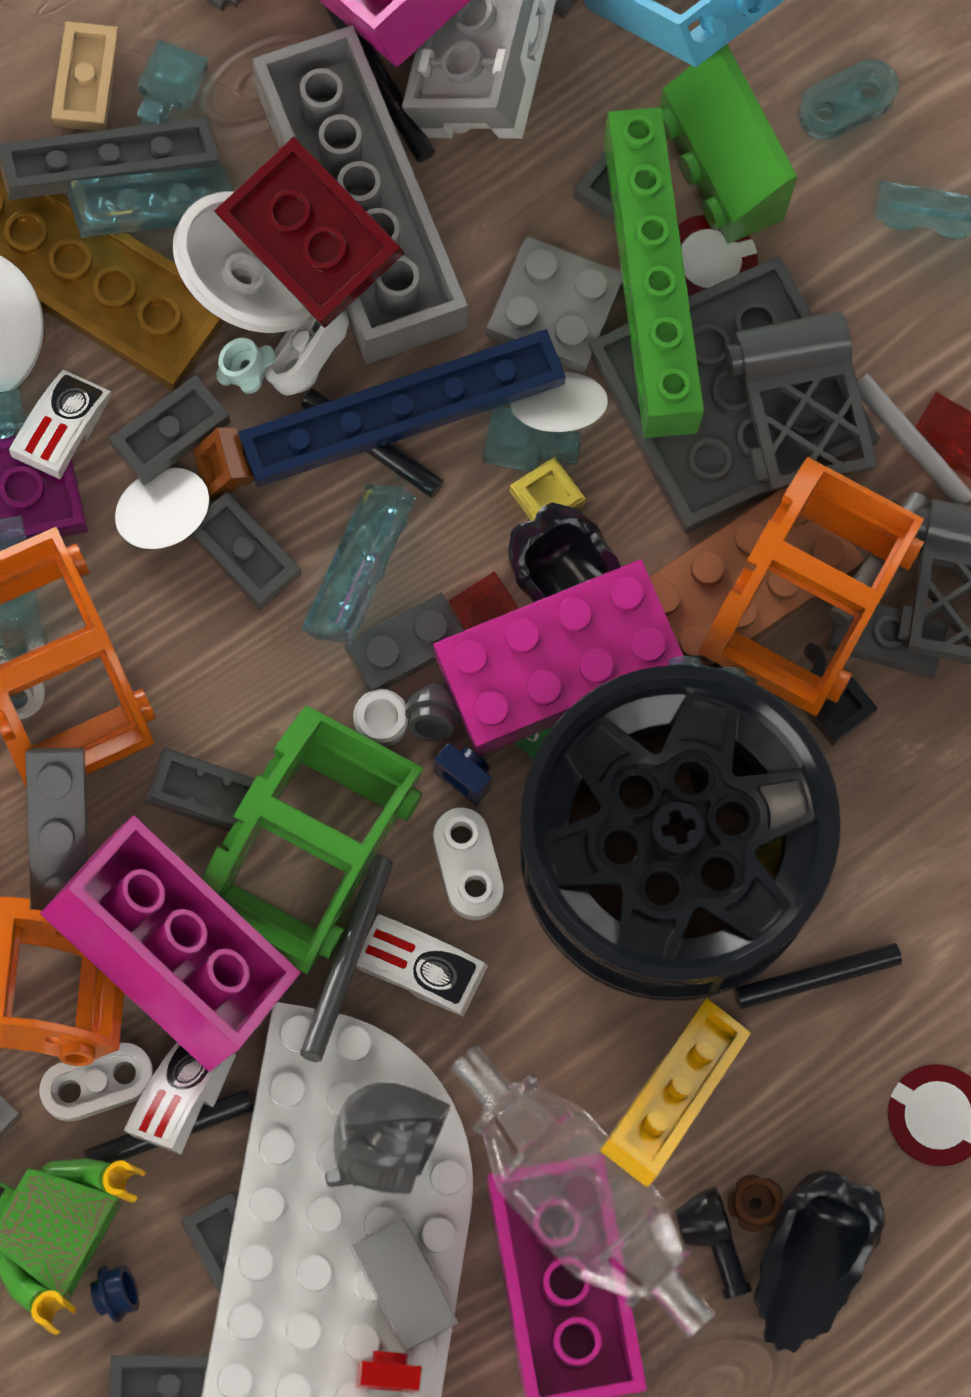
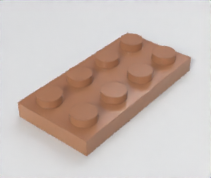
M787 488L778 490L650 576V580L685 658V665L702 666L712 669L719 665L699 654L698 651L743 569L746 567L752 571L755 570L756 566L748 563L747 559L768 521L771 520L776 509L783 502L781 500ZM800 516L786 540L792 546L848 576L858 571L865 561L851 542ZM769 571L736 632L755 641L818 597Z

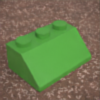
M726 44L697 67L689 66L666 85L662 90L659 107H662L666 140L670 141L673 139L681 154L679 156V164L684 178L689 185H697L704 198L702 208L708 224L713 230L720 229L727 244L784 221L798 176L728 44Z

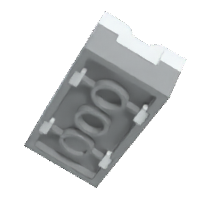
M470 0L416 50L402 109L428 138H452L453 133L462 134L470 129H491L498 138L523 139L556 0Z

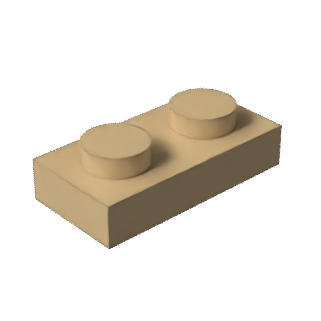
M65 21L51 114L53 127L88 131L106 130L120 37L118 27Z

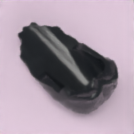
M551 502L537 512L533 521L520 523L511 531L508 547L510 566L516 583L533 602L621 567L618 558L607 545L598 525L580 511L569 506Z
M825 1170L808 1174L784 1200L778 1212L768 1247L760 1263V1281L754 1294V1302L759 1309V1317L765 1321L764 1341L774 1344L776 1351L786 1349L795 1353L802 1342L808 1339L814 1340L819 1335L828 1333L831 1330L836 1315L847 1303L851 1291L861 1280L863 1270L870 1255L880 1244L885 1225V1213L879 1192L870 1186L850 1182L842 1174Z

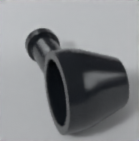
M709 1188L696 1194L675 1210L685 1245L711 1247L724 1286L722 1290L724 1299L734 1298L752 1291L750 1282H746L729 1220L718 1188Z

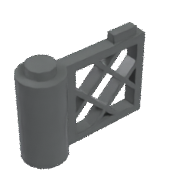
M841 311L733 333L732 344L725 345V359L730 376H739L745 387L759 445L758 448L749 451L757 483L767 481L769 491L789 487L797 474L795 472L780 476L775 452L784 438L810 453L811 459L815 461L817 459L828 465L826 467L843 476L873 470L877 467L853 367L850 332L847 321ZM842 378L847 400L838 414L810 398L819 382ZM811 384L805 394L794 388ZM780 390L799 402L785 426L765 414L761 394ZM804 406L832 423L818 446L790 430ZM848 409L850 411L852 424L843 419ZM837 427L856 438L861 459L841 462L823 451V448ZM769 428L779 434L774 444H772Z
M931 499L928 509L918 507L917 515L924 518V521L915 537L924 541V544L920 550L921 557L913 606L903 605L897 639L907 640L906 652L971 665V626L967 627L950 605L971 592V506ZM932 565L953 569L964 585L944 597L930 580ZM929 596L934 604L926 608L927 597ZM939 611L957 632L955 636L945 642L921 638L924 621ZM964 642L967 645V647L958 644Z

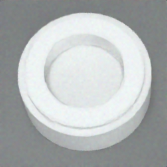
M376 689L364 694L354 708L353 721L355 731L384 747L396 744L403 738L408 729L409 718L405 716V701L395 692L386 689Z

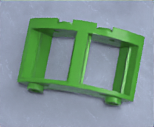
M306 705L274 748L275 757L270 760L262 776L257 775L233 816L240 821H237L230 829L222 843V848L217 846L202 880L298 970L308 974L320 956L330 960L335 953L345 932V929L339 927L338 924L363 876L397 820L400 818L408 822L423 794L415 786L424 768ZM302 764L384 807L362 844L279 800ZM262 828L345 872L317 929L308 926L233 885Z

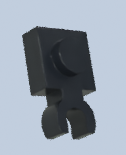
M810 642L806 645L803 653L812 663V669L809 671L822 678L826 671L825 655L816 644ZM851 676L837 704L826 698L817 717L806 711L804 712L828 742L834 746L875 715L878 707Z

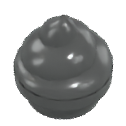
M428 684L421 690L414 692L407 700L405 716L409 718L410 731L418 738L428 741L447 739L453 734L454 728L460 723V714L451 693L442 684Z

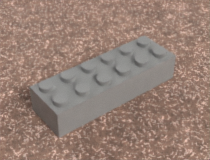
M351 25L253 58L255 89L279 149L294 136L405 253L345 309L349 315V324L365 364L382 360L466 330L467 302L354 26Z

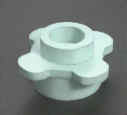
M248 338L234 339L225 345L219 355V368L216 378L223 386L233 384L239 386L245 394L255 393L262 386V379L265 376L264 372L267 367L274 364L276 353L272 347L265 345L260 348Z

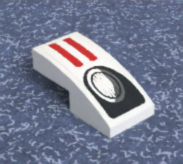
M62 370L41 396L9 448L11 457L61 479L81 440L89 439L112 396L111 391Z
M378 914L366 938L356 965L364 973L409 990L416 998L463 1017L488 968L485 962L430 935Z
M177 1042L161 1062L144 1089L124 1131L135 1138L181 1155L202 1105L206 1104L214 1107L236 1054H232L211 1071H207Z

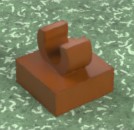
M236 427L216 428L192 450L199 476L208 489L209 500L219 499L227 491L231 494L240 485L246 486L254 481L251 470L247 467L245 454Z

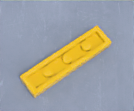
M706 998L696 1009L600 1151L647 1188L658 1176L751 1035V1032Z

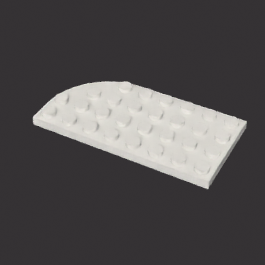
M277 1002L271 1009L201 1397H441L452 1327L404 1352L350 1247L404 1218L455 1314L473 1195L472 1162L462 1121L453 1101L431 1069L411 1049L390 1034L369 1023L339 1014L322 1061L312 1062L303 1058L300 1055V1051L316 1009ZM377 1082L397 1083L425 1092L451 1105L436 1144L421 1175L416 1176L410 1194L382 1193L360 1185L353 1186V1184L337 1187L327 1186L324 1177L326 1172L337 1168L333 1151V1139L339 1112L351 1094L367 1085ZM373 1351L408 1354L407 1365L422 1366L420 1391L405 1393L355 1388L357 1364L361 1361H372Z

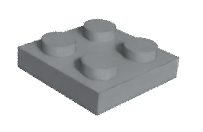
M526 236L488 323L486 336L506 343L547 329L561 365L586 374L592 359V352L588 344L590 341L601 337L623 285L622 274L620 271Z

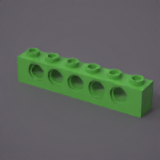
M662 107L611 111L607 114L603 141L643 438L697 434L704 413Z

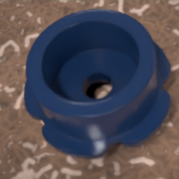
M106 1265L101 1266L97 1274L99 1280L93 1281L90 1284L93 1304L101 1316L108 1314L114 1322H121L125 1314L137 1311L139 1308V1295L136 1283L131 1272L124 1265L110 1270Z

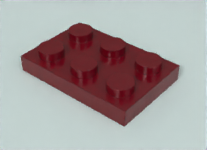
M294 136L214 210L230 230L324 329L405 254L389 234Z

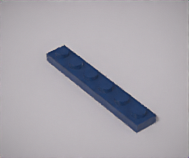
M545 329L239 431L238 434L258 488L565 385L566 376L548 330Z

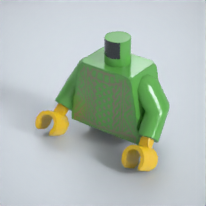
M84 1158L50 1161L40 1171L28 1168L16 1189L0 1181V1278L11 1298L31 1313L35 1322L51 1334L58 1335L61 1332L52 1324L53 1317L59 1310L66 1308L72 1314H75L76 1307L69 1300L122 1205L118 1198L129 1203L135 1202L138 1196L126 1191L128 1179L135 1174L145 1177L146 1173L144 1170L125 1161L107 1163Z

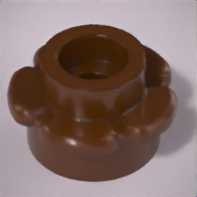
M755 1174L744 1176L736 1182V1190L732 1191L728 1196L727 1206L729 1213L732 1217H736L739 1220L738 1224L741 1228L750 1232H760L765 1226L773 1227L775 1225L778 1212L782 1206L781 1199L783 1193L779 1185L770 1178L763 1179ZM753 1198L760 1199V1208L755 1209L751 1206Z

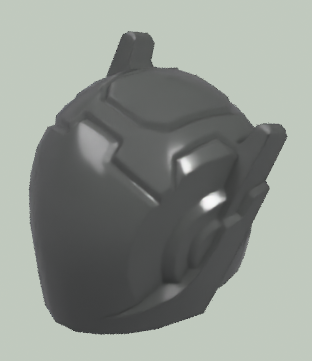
M377 1082L355 1091L345 1101L335 1124L333 1151L337 1168L326 1172L324 1177L327 1186L337 1187L353 1184V1186L360 1185L382 1193L410 1194L416 1176L421 1175L436 1144L451 1105L425 1092L397 1083Z

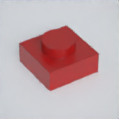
M373 1351L372 1361H361L357 1364L355 1388L416 1393L420 1391L422 1366L407 1365L408 1354Z

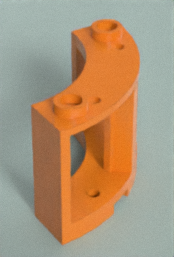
M807 457L781 500L783 502L780 503L773 517L768 521L747 559L748 563L756 566L755 570L752 571L746 567L743 569L726 597L698 653L817 717L826 698L837 704L848 684L852 673L844 670L843 667L897 568L900 566L909 571L921 550L924 541L916 538L915 535L924 518ZM800 516L885 560L872 587L787 543L786 540ZM769 571L855 617L822 678L736 632Z
M57 527L0 551V605L63 578L86 626L0 665V733L26 789L25 753L28 748H85L87 775L155 744L147 726V722L156 719L152 707L142 688L134 692L132 691L107 632L81 579L90 574L82 553L76 543L68 547L65 546ZM100 657L121 706L31 745L10 697Z
M0 897V1048L25 1050L56 1056L63 1063L73 1066L90 1065L94 1062V1059L118 1051L124 992L40 914L41 910L29 909L30 898ZM20 944L53 948L82 957L75 1027L41 1020L12 1017Z

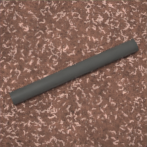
M375 855L367 869L300 1051V1055L309 1061L321 1062L393 867V862L385 856Z

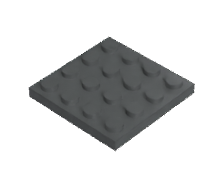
M780 255L688 297L704 413L697 434L643 438L628 324L598 337L588 344L597 369L685 534L778 491H769L767 481L758 483L756 481L749 451L758 448L759 445L745 387L739 376L731 377L725 359V345L732 344V336L735 332L813 316ZM842 378L819 382L810 398L838 414L847 400ZM811 384L794 388L805 394ZM780 390L761 394L765 414L785 426L799 402ZM804 406L790 430L818 446L832 423ZM848 409L843 419L852 424L850 411ZM865 412L872 445L876 446L880 437ZM838 427L823 448V451L839 461L860 453L856 438ZM769 428L772 444H774L779 434ZM786 438L783 439L775 452L780 476L798 472L805 459L811 457L810 453ZM819 459L816 460L817 462L821 463L822 465L828 466L827 464H825V463L822 462L821 460H819Z

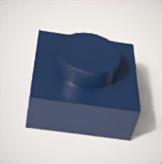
M447 743L435 757L433 773L476 807L491 789L492 777L486 773L490 768L471 749L464 747L461 751H458L450 743Z

